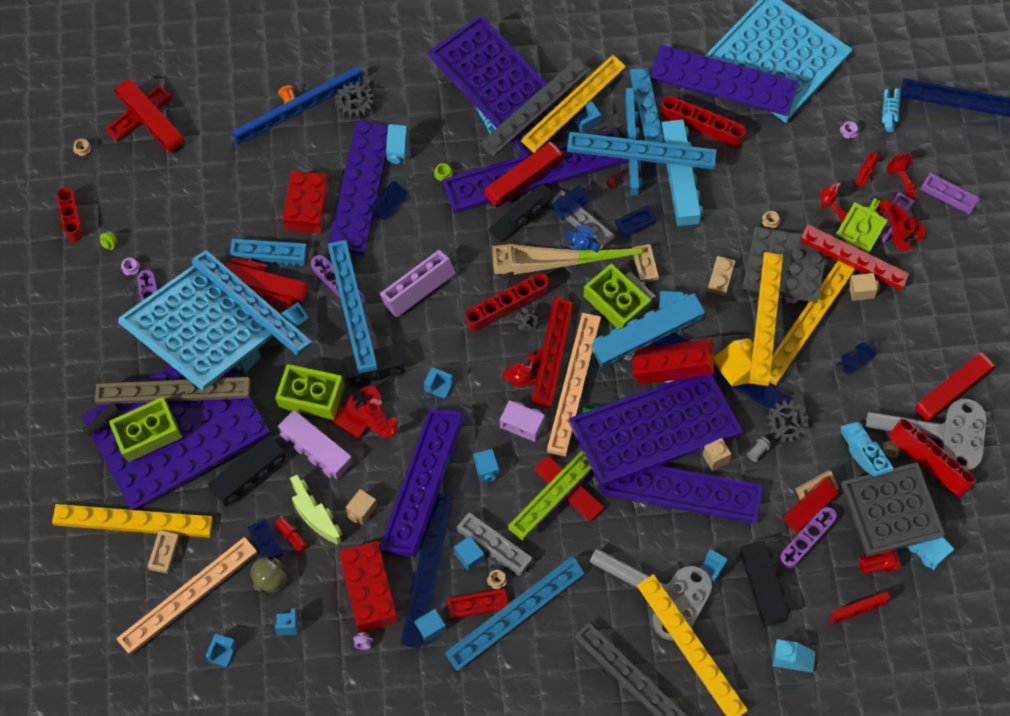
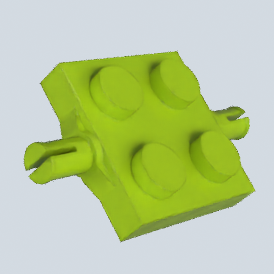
M874 198L869 207H863L854 202L836 236L845 240L847 244L869 253L888 221L876 212L881 201H877Z

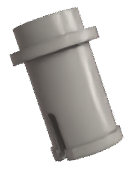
M764 437L758 438L756 445L747 453L749 459L753 462H757L762 454L770 449L771 443Z

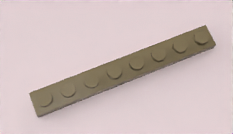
M219 378L203 391L190 380L96 384L95 403L97 405L148 403L164 397L167 402L250 398V378Z

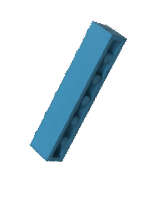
M694 293L691 295L685 294L679 297L677 302L673 304L668 302L656 312L654 310L644 315V318L640 320L634 319L627 323L628 326L622 329L618 327L605 337L602 335L595 338L591 344V350L601 368L703 319L705 312Z

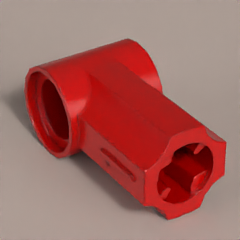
M897 550L870 557L864 555L858 558L859 567L863 575L882 570L891 572L902 567Z

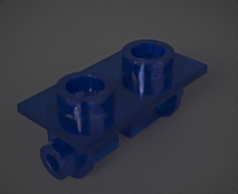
M861 342L855 346L856 350L851 353L849 351L840 357L841 361L836 363V365L842 364L844 366L842 370L845 374L853 373L861 367L858 359L865 364L875 357L877 351L875 348L870 347L874 342Z

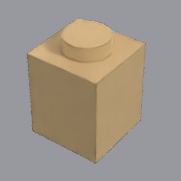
M874 273L851 276L849 288L852 301L875 298L877 291H879V282L875 280Z
M720 438L704 446L703 457L713 471L728 464L731 453L723 439Z
M359 489L346 506L347 517L355 523L360 522L364 524L377 507L376 499Z

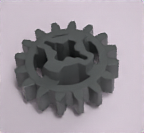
M350 82V86L343 85V90L338 89V95H335V106L338 109V113H343L344 118L349 115L351 120L353 116H356L358 120L360 118L359 115L366 117V111L371 113V107H374V95L371 93L370 88L366 89L365 84L360 86L359 82L356 85Z
M781 400V405L774 403L775 409L769 408L768 410L771 412V415H766L770 422L765 423V425L771 426L768 432L775 433L773 438L777 439L780 437L782 442H785L786 438L789 442H793V437L800 439L799 433L805 434L803 426L808 427V424L804 423L808 416H803L806 410L799 409L800 403L793 405V400H789L788 404L785 400ZM790 408L786 413L780 412L781 409ZM797 415L799 417V424L797 423L796 419ZM782 417L789 418L788 420L792 425L785 424V420ZM775 418L777 419L778 423L777 427L775 425ZM787 429L794 430L792 433L784 434Z

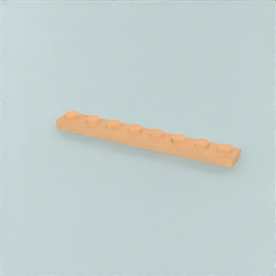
M582 313L547 448L548 453L565 457L567 455L573 431L568 420L577 415L593 352L591 344L597 336L601 320L600 316Z
M245 537L242 538L116 638L129 655H132L258 554L256 549Z

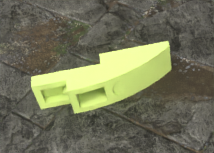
M298 475L291 477V484L297 494L292 497V501L300 516L319 535L337 545L340 544L342 532L337 524L333 525L331 521L333 516L329 508L325 509L322 503L317 505L312 495L308 496L306 491L309 489L304 479L300 480Z

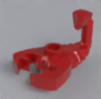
M882 200L876 212L879 216H883L884 212L881 209L883 208L886 211L892 225V236L898 251L903 252L913 249L914 247L909 246L911 241L904 242L903 239L909 237V233H913V236L917 235V240L921 241L925 235L926 227L915 218L908 216L894 202Z
M367 386L360 390L361 392H366L364 398L371 396L373 399L367 400L364 405L361 404L359 409L355 408L357 401H352L353 395L348 399L345 410L351 416L365 422L370 429L383 438L394 437L398 431L396 425L399 422L395 417L387 420L382 411L383 403L381 396L375 386Z

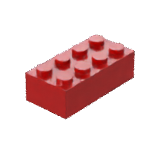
M378 541L338 551L358 633L398 623Z

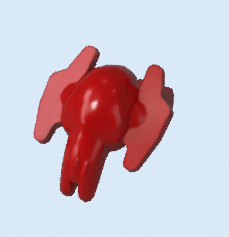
M898 153L892 160H889L886 171L890 176H893L894 172L900 174L899 176L904 183L907 196L913 198L917 196V193L913 190L916 185L910 182L905 172L913 164L912 155L908 153L906 156L905 153Z
M834 183L821 191L820 199L822 203L820 210L824 206H831V209L840 217L842 224L848 212H844L835 203L838 186L841 183Z
M536 349L537 355L527 353L529 362L526 366L523 363L507 367V371L512 372L502 371L503 379L514 382L512 387H528L529 384L535 383L536 379H530L532 377L531 371L536 363L540 362L541 350Z

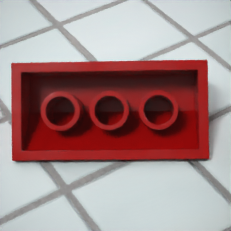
M712 338L642 348L636 351L633 356V376L639 385L714 374Z

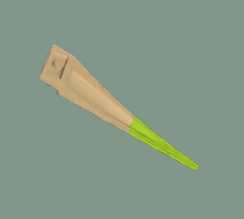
M516 244L492 246L494 273L506 274L514 272V275L644 253L643 248L599 250V252H594L593 250L552 249Z

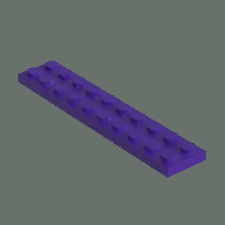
M616 129L596 134L619 138ZM568 143L561 144L557 147L565 154L562 162L518 194L535 190L541 184L549 186L628 162V159L567 152ZM520 156L442 179L453 213L491 203L483 194L485 189L525 160V158Z

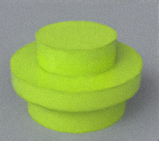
M444 163L439 164L434 170L435 178L439 181L452 177L453 174L452 168Z
M107 232L100 235V243L104 248L113 250L116 247L118 241L113 233Z

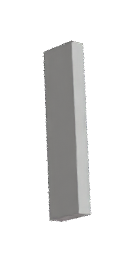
M561 190L549 201V205L575 228L576 225L591 228L593 233L598 236L597 239L592 237V240L601 245V250L615 239L613 233L564 191Z

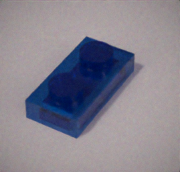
M392 181L370 205V208L381 220H385L408 193L396 181Z
M579 184L553 202L551 209L563 221L590 202L591 196Z
M647 205L615 220V225L623 238H626L656 224L657 219Z
M266 519L247 527L262 558L267 557L272 560L273 557L277 558L283 555Z

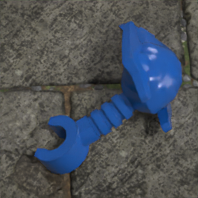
M576 225L579 232L565 231L567 235H564V238L574 242L573 246L568 245L571 250L591 249L594 252H599L601 245L593 242L592 237L597 239L598 236L593 233L591 228Z

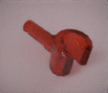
M626 169L616 175L611 174L608 176L606 184L609 189L618 186L617 180L628 173Z

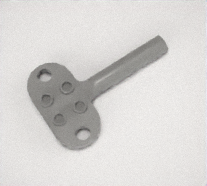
M970 399L955 401L949 407L943 424L873 412L867 413L865 427L891 431L900 419L908 420L928 438L940 440L942 442V449L954 460H965L966 466L963 467L969 472L975 470L981 462L984 448L986 413L976 401ZM962 406H969L972 412H964Z
M598 548L590 559V563L636 588L639 583L650 577ZM686 566L678 570L669 583H659L692 629L710 596L712 583L709 575L703 569L695 566ZM699 574L702 580L700 582H693L691 575ZM654 612L652 623L656 633L664 639L673 640L669 633L663 631V624Z

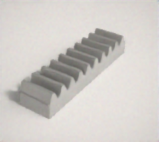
M470 512L457 526V530L461 535L463 534L465 538L470 536L479 548H482L486 553L488 552L491 557H495L498 562H502L505 567H509L518 576L522 575L533 560L531 556Z

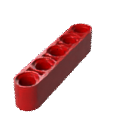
M127 78L114 88L117 97L169 153H172L185 143L184 138L131 79Z
M672 96L665 97L662 101L661 115L663 118L669 121L684 120V125L688 126L689 129L734 147L740 146L743 143L745 135L743 125Z
M549 142L490 184L483 194L495 207H500L561 163L565 154L553 142Z
M229 262L222 263L247 286L294 298L293 304L299 302L300 305H303L309 286L304 282Z
M543 273L535 274L470 308L465 314L467 328L472 331L480 330L546 295L549 290L548 277ZM543 283L544 286L538 287L536 284ZM525 291V292H527L528 294H527V295H520L519 293ZM505 300L511 301L510 304H504L503 302ZM488 309H494V310H495V311L492 312V313L487 312ZM473 317L478 318V320L475 322L470 321V319Z
M980 352L925 396L914 409L927 422H931L989 375L996 365L983 352Z
M900 419L889 432V438L954 494L963 497L975 484L976 479L968 470L908 420Z

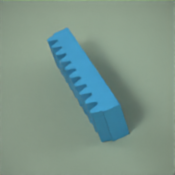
M232 239L229 256L230 259L233 256L247 260L251 258L252 261H261L264 264L266 262L270 264L276 262L278 265L281 263L285 265L291 263L293 266L296 264L303 266L305 264L307 246L303 243Z

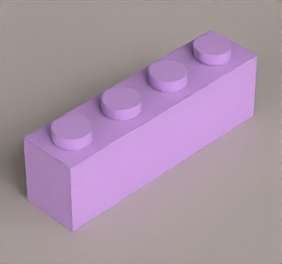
M438 250L382 291L380 296L386 308L395 317H398L456 273L450 259Z
M295 410L278 425L279 436L285 442H291L298 453L307 455L308 460L313 465H319L323 468L322 471L329 478L334 477L338 480L353 464L352 456Z

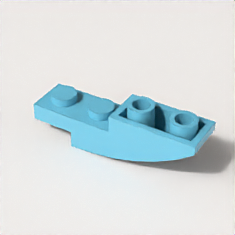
M859 421L841 426V433L849 444L850 453L866 472L873 476H878L893 471L892 465L877 442L871 441Z

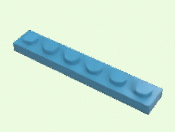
M648 68L630 69L629 74L632 88L634 89V95H637L636 107L644 141L664 143Z
M626 88L627 139L636 140L639 139V128L635 126V122H638V111H635L634 107L637 106V95H634L633 88ZM628 159L630 195H638L639 188H642V177H638V172H641V161Z

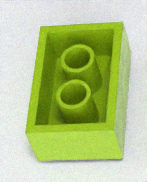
M612 263L584 286L583 297L616 328L620 327L622 329L628 326L627 323L634 319L640 320L650 311L651 300Z
M287 364L275 399L279 408L334 420L346 385L343 377L340 375Z
M164 397L109 421L120 451L128 462L183 438L172 410Z

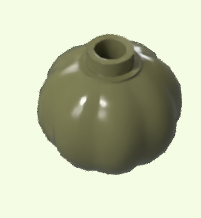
M267 557L256 560L250 571L254 582L252 587L259 593L263 591L268 593L279 592L287 582V574L283 571L286 566L275 557L272 560Z

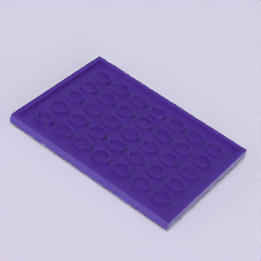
M170 365L142 382L189 379ZM232 368L220 378L239 377L235 369ZM251 398L171 401L168 404L183 438L128 462L120 451L109 421L148 403L101 404L82 415L130 510L141 509L271 434Z

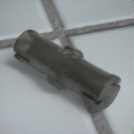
M111 403L100 414L97 413L95 418L83 427L82 430L91 438L102 427L105 428L108 425L107 423L119 414L120 411Z

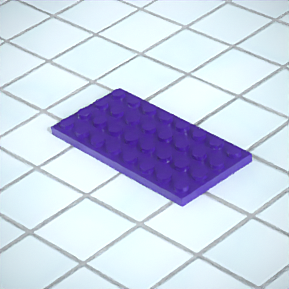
M481 14L428 52V56L496 128L547 84ZM561 98L510 142L525 159L533 152L521 142L522 138L563 101ZM575 115L553 137H555L562 130H564L566 127L572 124L578 118V116Z
M713 375L677 379L576 415L568 420L600 487L704 450V446L720 438L726 442L743 434Z

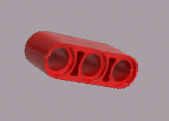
M61 188L57 192V201L62 227L70 242H78L83 237L77 201L70 188Z

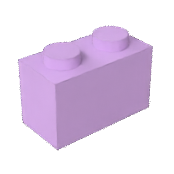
M510 400L500 418V428L534 442L545 423V415L541 411L529 409L518 401L512 402Z

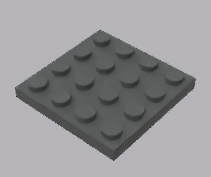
M755 226L742 289L760 291L764 252L783 254L779 296L817 303L826 254L799 242L800 234Z
M918 462L893 468V471L878 476L869 474L842 481L841 486L867 557L944 537L945 533Z

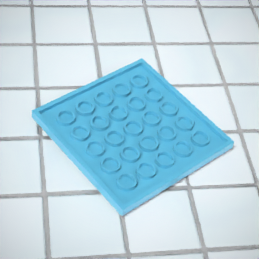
M759 0L705 56L799 81L788 116L771 112L787 123L849 57L852 49L783 1Z
M194 265L118 319L120 325L202 391L274 337L273 334Z

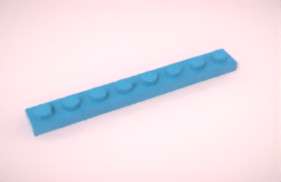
M569 132L567 152L714 169L716 149Z
M343 240L329 243L328 249L358 373L377 370L347 242Z
M207 250L192 258V264L295 355L298 356L311 347L312 341Z
M571 556L446 651L445 655L454 669L457 671L580 578L584 572L576 559Z

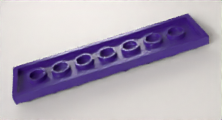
M660 45L650 74V80L784 116L789 114L799 85L797 80L665 45Z
M356 120L328 242L329 244L346 240L350 254L365 256L387 156V124Z
M429 409L379 548L383 553L417 556L465 418L463 412Z
M658 466L603 486L600 489V495L756 524L763 485Z

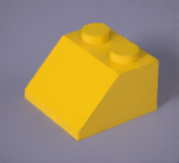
M750 338L733 341L714 356V364L731 386L749 383L754 344Z

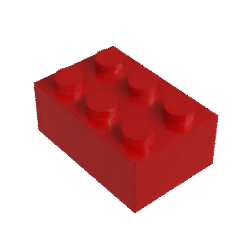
M291 171L282 219L285 231L322 233L329 190L327 174Z

